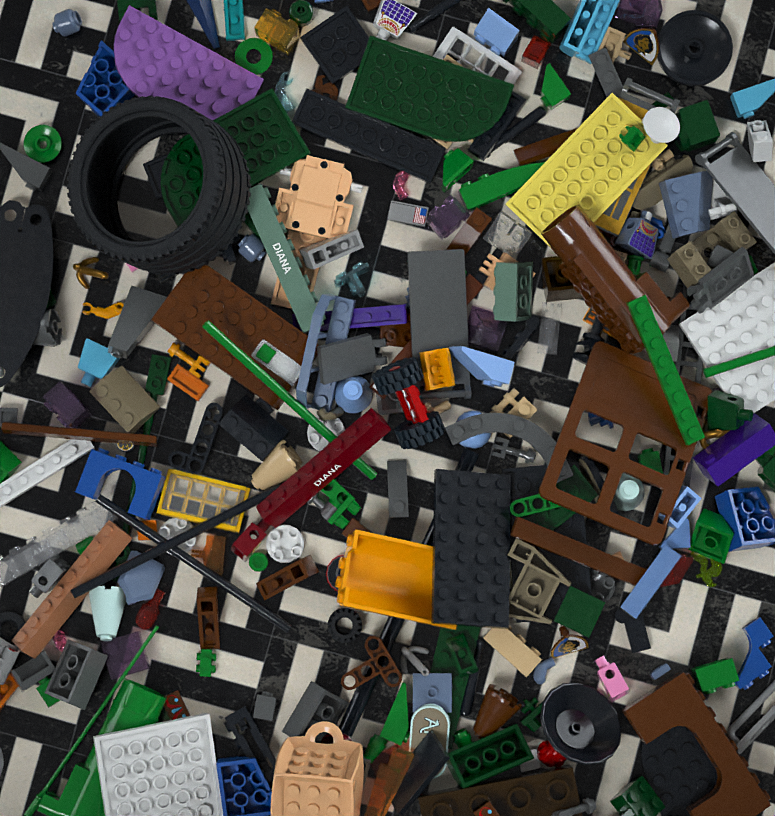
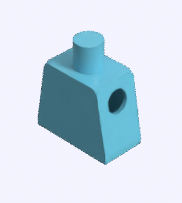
M86 338L78 364V369L85 372L81 383L91 387L95 378L102 379L108 375L120 358L113 357L108 353L107 347Z

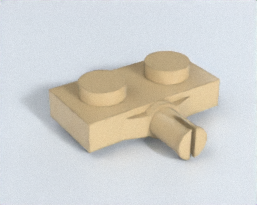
M608 26L598 51L606 47L613 63L618 56L629 60L632 53L622 49V42L626 34Z

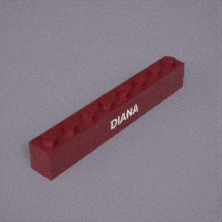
M370 408L256 506L262 519L274 528L281 525L391 431L384 417L373 408Z

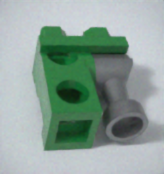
M333 479L321 490L329 497L327 502L318 497V492L307 503L311 504L313 502L321 510V515L331 525L335 524L344 529L350 522L343 516L346 510L355 516L361 510V507L355 501L356 498L339 482Z

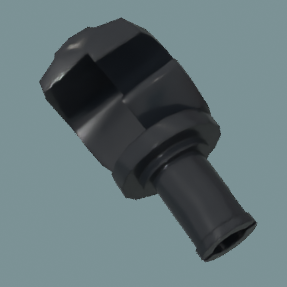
M597 317L594 318L591 331L583 333L582 337L584 339L576 343V345H583L584 351L574 352L572 355L576 361L585 365L593 345L599 341L605 342L601 337L605 324L601 323Z

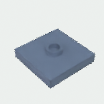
M413 673V712L424 704H436L442 707L446 713H452V673H429L428 676H423L421 673Z

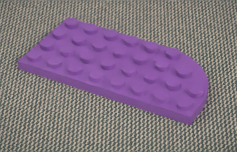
M130 5L115 34V65L122 80L133 94L138 98L141 96H159L181 102L212 121L255 98L264 80Z

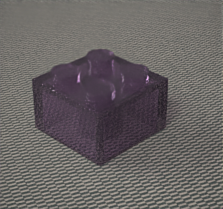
M140 631L114 638L112 641L101 642L103 653L108 656L106 663L111 680L121 677L143 645ZM145 649L127 675L151 668Z

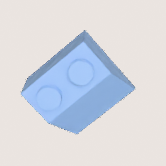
M488 8L474 30V35L479 43L483 45L486 43L491 47L490 50L498 56L501 54L504 57L518 39L519 30Z

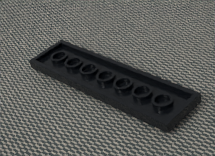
M306 88L292 120L295 126L431 184L446 148L381 120L346 109V105Z

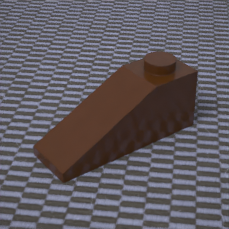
M476 208L446 250L463 249L466 256L490 225L492 218Z
M311 555L257 582L256 585L264 600H267L313 576L319 570Z
M217 586L198 587L196 599L200 649H220Z

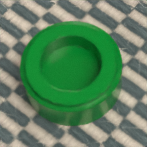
M254 553L249 558V566L252 570L261 572L267 568L268 558L263 553Z

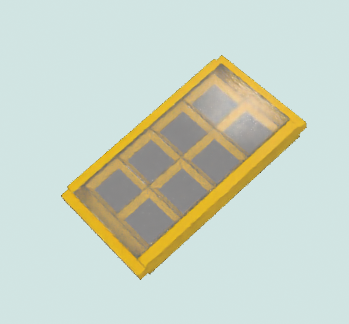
M168 469L157 513L200 524L247 500L250 488ZM244 512L219 524L215 528L239 533Z

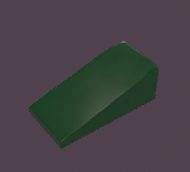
M462 633L447 639L446 642L460 678L478 672V667L465 634Z

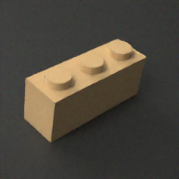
M510 625L508 629L491 628L484 635L483 639L527 677L541 662L542 659L539 657L541 653L533 646L531 649L525 645L526 640L520 634L515 636L510 631L512 629Z

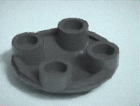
M589 568L592 596L607 602L615 591L614 578Z

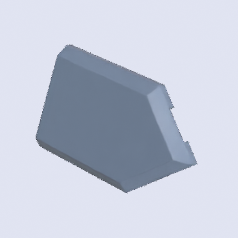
M131 551L127 561L142 553ZM151 559L120 575L117 582L125 593L128 605L153 598L165 570L163 564Z

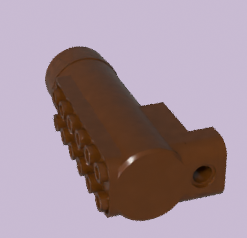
M578 204L565 211L542 231L541 235L548 242L554 253L563 261L559 265L563 276L571 281L574 290L583 296L586 305L595 311L598 320L606 325L610 335L618 340L621 344V349L626 353L635 354L645 349L626 304L627 302L646 295L662 335L690 307L687 299L681 292L673 297H666L647 272L634 276L600 233L595 223Z

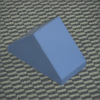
M687 518L678 529L675 528L660 544V549H663L665 545L672 549L691 548L689 520Z

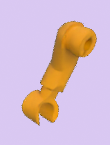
M85 302L83 306H89L91 310H83L82 312L85 315L93 313L95 316L110 319L120 315L124 304L117 302L106 308L98 306L96 308L90 303Z

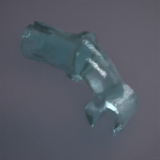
M283 72L276 84L275 94L285 111L289 113L295 106L287 97L285 87L292 83L293 78L290 81H284V77L289 72Z

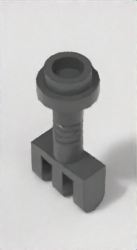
M500 437L496 438V441L503 443V445L495 444L494 448L501 450V452H492V456L505 459L506 454L526 459L525 463L534 462L536 452L533 449L529 448L528 451L516 449L509 446L510 440Z
M585 798L583 799V804L553 812L551 816H572L584 811L587 814H591L596 810V803L593 799Z

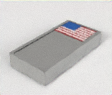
M391 200L388 220L425 227L428 207Z

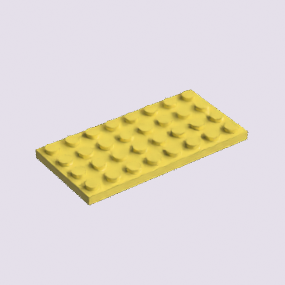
M611 93L505 205L550 247L541 233L551 222L577 204L595 222L668 145L666 143H653L644 130L642 120L618 97ZM626 126L631 128L635 126L645 136V139L634 152L619 137L620 134L625 136L628 133V130L625 128Z

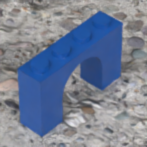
M98 448V451L91 449L75 492L97 500L106 478L115 471L126 470L133 476L136 484V491L128 513L150 520L166 477L161 475L162 471L151 468L150 471L143 469L144 464L136 461L130 464L126 462L127 458L117 454L115 457L109 456V451Z

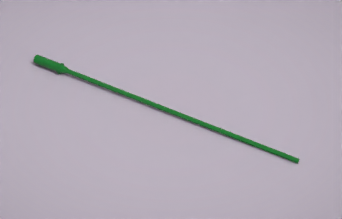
M157 625L154 627L148 638L145 640L137 654L134 656L126 670L123 672V674L121 675L113 689L110 691L102 705L99 707V709L97 710L91 721L88 723L80 737L77 739L69 753L66 755L58 769L55 771L47 785L40 793L36 794L35 799L32 801V803L24 813L25 816H32L34 814V812L40 805V802L48 788L51 786L59 772L62 770L70 756L73 754L81 740L84 738L92 724L95 722L103 708L106 706L114 692L117 690L125 676L128 674L136 660L139 658L147 644L150 642V640L158 630L159 627Z

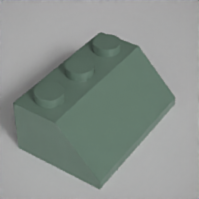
M496 262L494 268L496 282L493 290L495 296V305L493 307L494 320L516 322L530 319L532 316L533 262Z

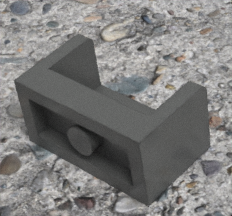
M42 651L35 659L33 658L15 670H11L10 674L21 692H24L45 677L53 674L55 667L45 651Z

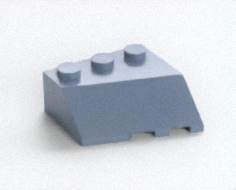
M707 171L668 179L659 183L673 239L710 230L708 209H711L713 178Z

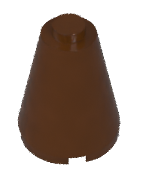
M489 684L473 726L474 735L479 739L496 733L522 707V704H517L519 700L502 688L499 691L494 689L496 687L494 684Z

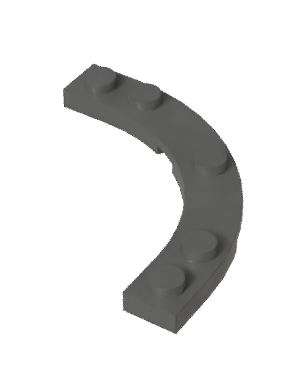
M506 413L478 414L445 427L453 446L471 437L485 433L500 432L518 437L532 445L544 459L547 466L556 445L555 440L538 425L522 417ZM566 459L557 483L574 476Z

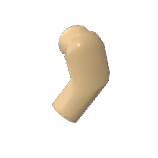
M668 149L661 153L652 162V168L657 171L661 170L664 167L663 163L674 157L672 151Z
M448 400L434 407L429 402L424 404L429 413L438 411L441 414L451 409V404Z

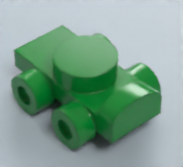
M201 649V653H197L196 660L200 661V665L196 664V672H200L199 676L211 677V673L216 672V665H212V661H216V654L212 653V649Z

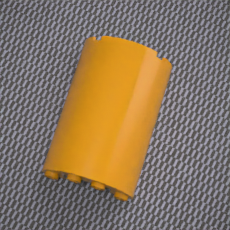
M356 529L352 535H348L344 557L340 558L338 568L341 569L340 576H337L335 587L338 588L337 603L340 606L456 630L457 625L431 624L433 546Z

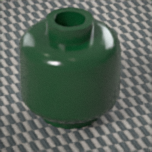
M305 0L295 1L289 9L290 20L299 27L309 25L314 17L313 7Z

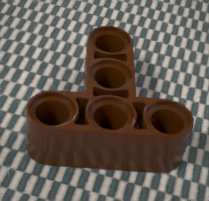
M370 636L365 641V648L371 659L345 673L341 678V684L346 690H353L381 674L385 683L390 687H396L402 681L400 671L383 642L377 636ZM370 639L378 640V649L371 650L368 647ZM380 656L388 657L389 664L386 667H381L378 664ZM363 666H370L372 668V674L369 677L361 674ZM390 673L398 674L399 680L397 683L391 684L388 681ZM353 676L355 678V685L352 687L346 686L344 683L345 677Z

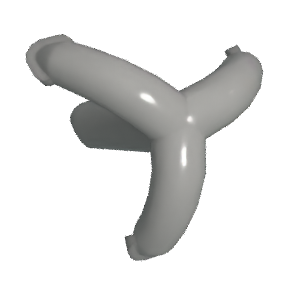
M420 646L402 647L400 666L403 674L408 673V659L423 676H428L429 670L413 653L428 654L429 651Z

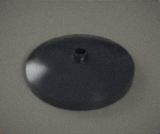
M700 10L681 12L665 23L658 36V62L665 74L679 84L686 86L707 85L718 79L731 61L733 43L729 30L720 19L708 12ZM691 48H694V49L696 50V52H695V53H692V50H690V49H691Z

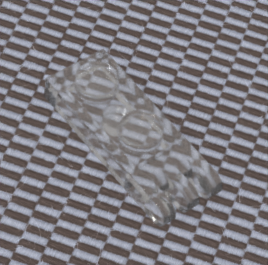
M543 302L537 353L556 355L562 304L558 303L557 311H554V303H550L549 310H546L547 302Z

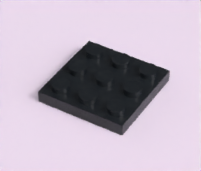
M345 6L301 36L300 40L333 85L360 66L369 37L350 9Z

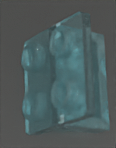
M360 262L352 267V271L348 273L344 271L335 276V288L337 289L348 283L353 296L357 294L358 298L364 296L365 288L358 277L369 271V264L367 262L364 264Z

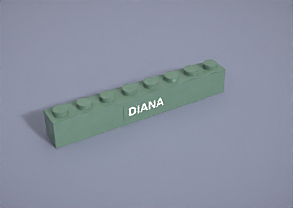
M262 184L256 185L249 189L251 197H249L250 205L247 206L248 212L304 334L309 333L312 316L316 308L315 303L319 301L315 292L310 293L308 285H310V281L307 275H302L300 268L303 266L299 257H294L292 253L295 248L291 239L286 240L284 233L287 230L283 222L279 223L276 216L279 213L275 204L271 205L268 200L271 198L268 188H263ZM325 315L323 316L321 327L325 325L323 322L326 320Z

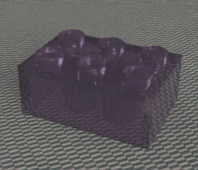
M61 381L43 396L46 400L44 405L56 415L58 414L59 416L56 418L67 428L77 429L93 415L68 386Z

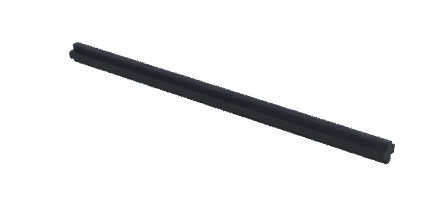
M465 448L455 470L472 472L479 454ZM433 519L423 539L422 544L433 546ZM389 616L379 638L389 654L404 623V619ZM377 641V643H376V645H375L374 650L378 649V647H379V642H378V641ZM380 656L378 664L384 667L388 657ZM366 666L362 675L369 677L372 674V668ZM380 674L356 688L339 725L342 733L352 737Z

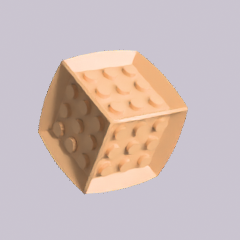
M327 721L312 725L305 736L287 737L278 752L275 763L271 794V816H360L364 780L362 745L344 740L339 727ZM327 732L332 735L333 744L316 743L315 738L319 733Z

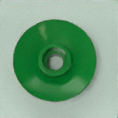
M37 125L31 128L25 135L24 150L31 159L37 162H49L55 159L61 151V137L51 126ZM42 142L47 143V146L45 148L40 147V144Z

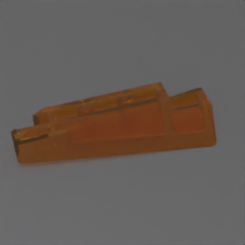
M394 745L389 763H380L364 816H386L414 758V753Z

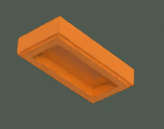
M179 364L176 365L167 378L168 381L198 402L209 387L208 384Z

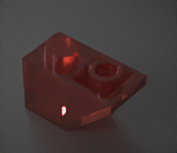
M687 554L681 555L682 557L660 587L680 583L692 564L693 557H688Z

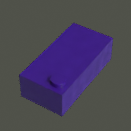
M754 413L752 421H744V424L738 429L730 430L694 456L693 459L702 474L716 486H719L775 446V432L768 422Z

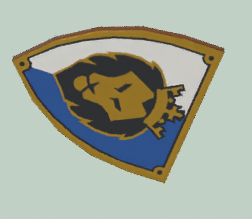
M636 29L625 37L623 42L648 63L654 64L659 53V42L655 29Z
M562 626L559 628L562 638L551 649V657L554 659L589 648L588 642L582 636L571 635L567 628Z

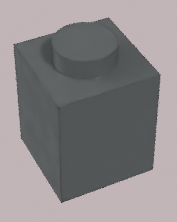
M262 691V694H257L253 718L273 721L277 697H274L272 692Z

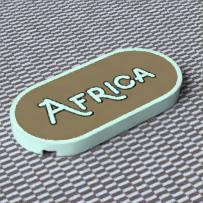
M424 704L413 713L408 757L429 731L436 735L448 753L450 718L439 705ZM446 763L434 778L439 777L444 772Z

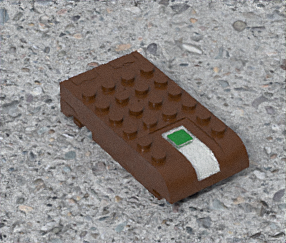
M208 265L185 273L151 319L154 324L168 332L277 411L284 401L204 330L202 325L209 320L287 392L291 393L298 383L308 336ZM316 346V351H315V355H314V360H315V358L318 356L317 346Z

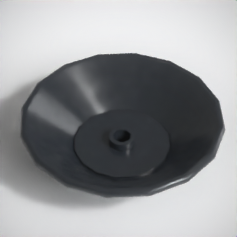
M578 682L562 683L549 691L542 702L540 720L544 735L554 750L567 760L582 765L601 764L611 758L620 745L622 728L618 713L608 698L594 687Z

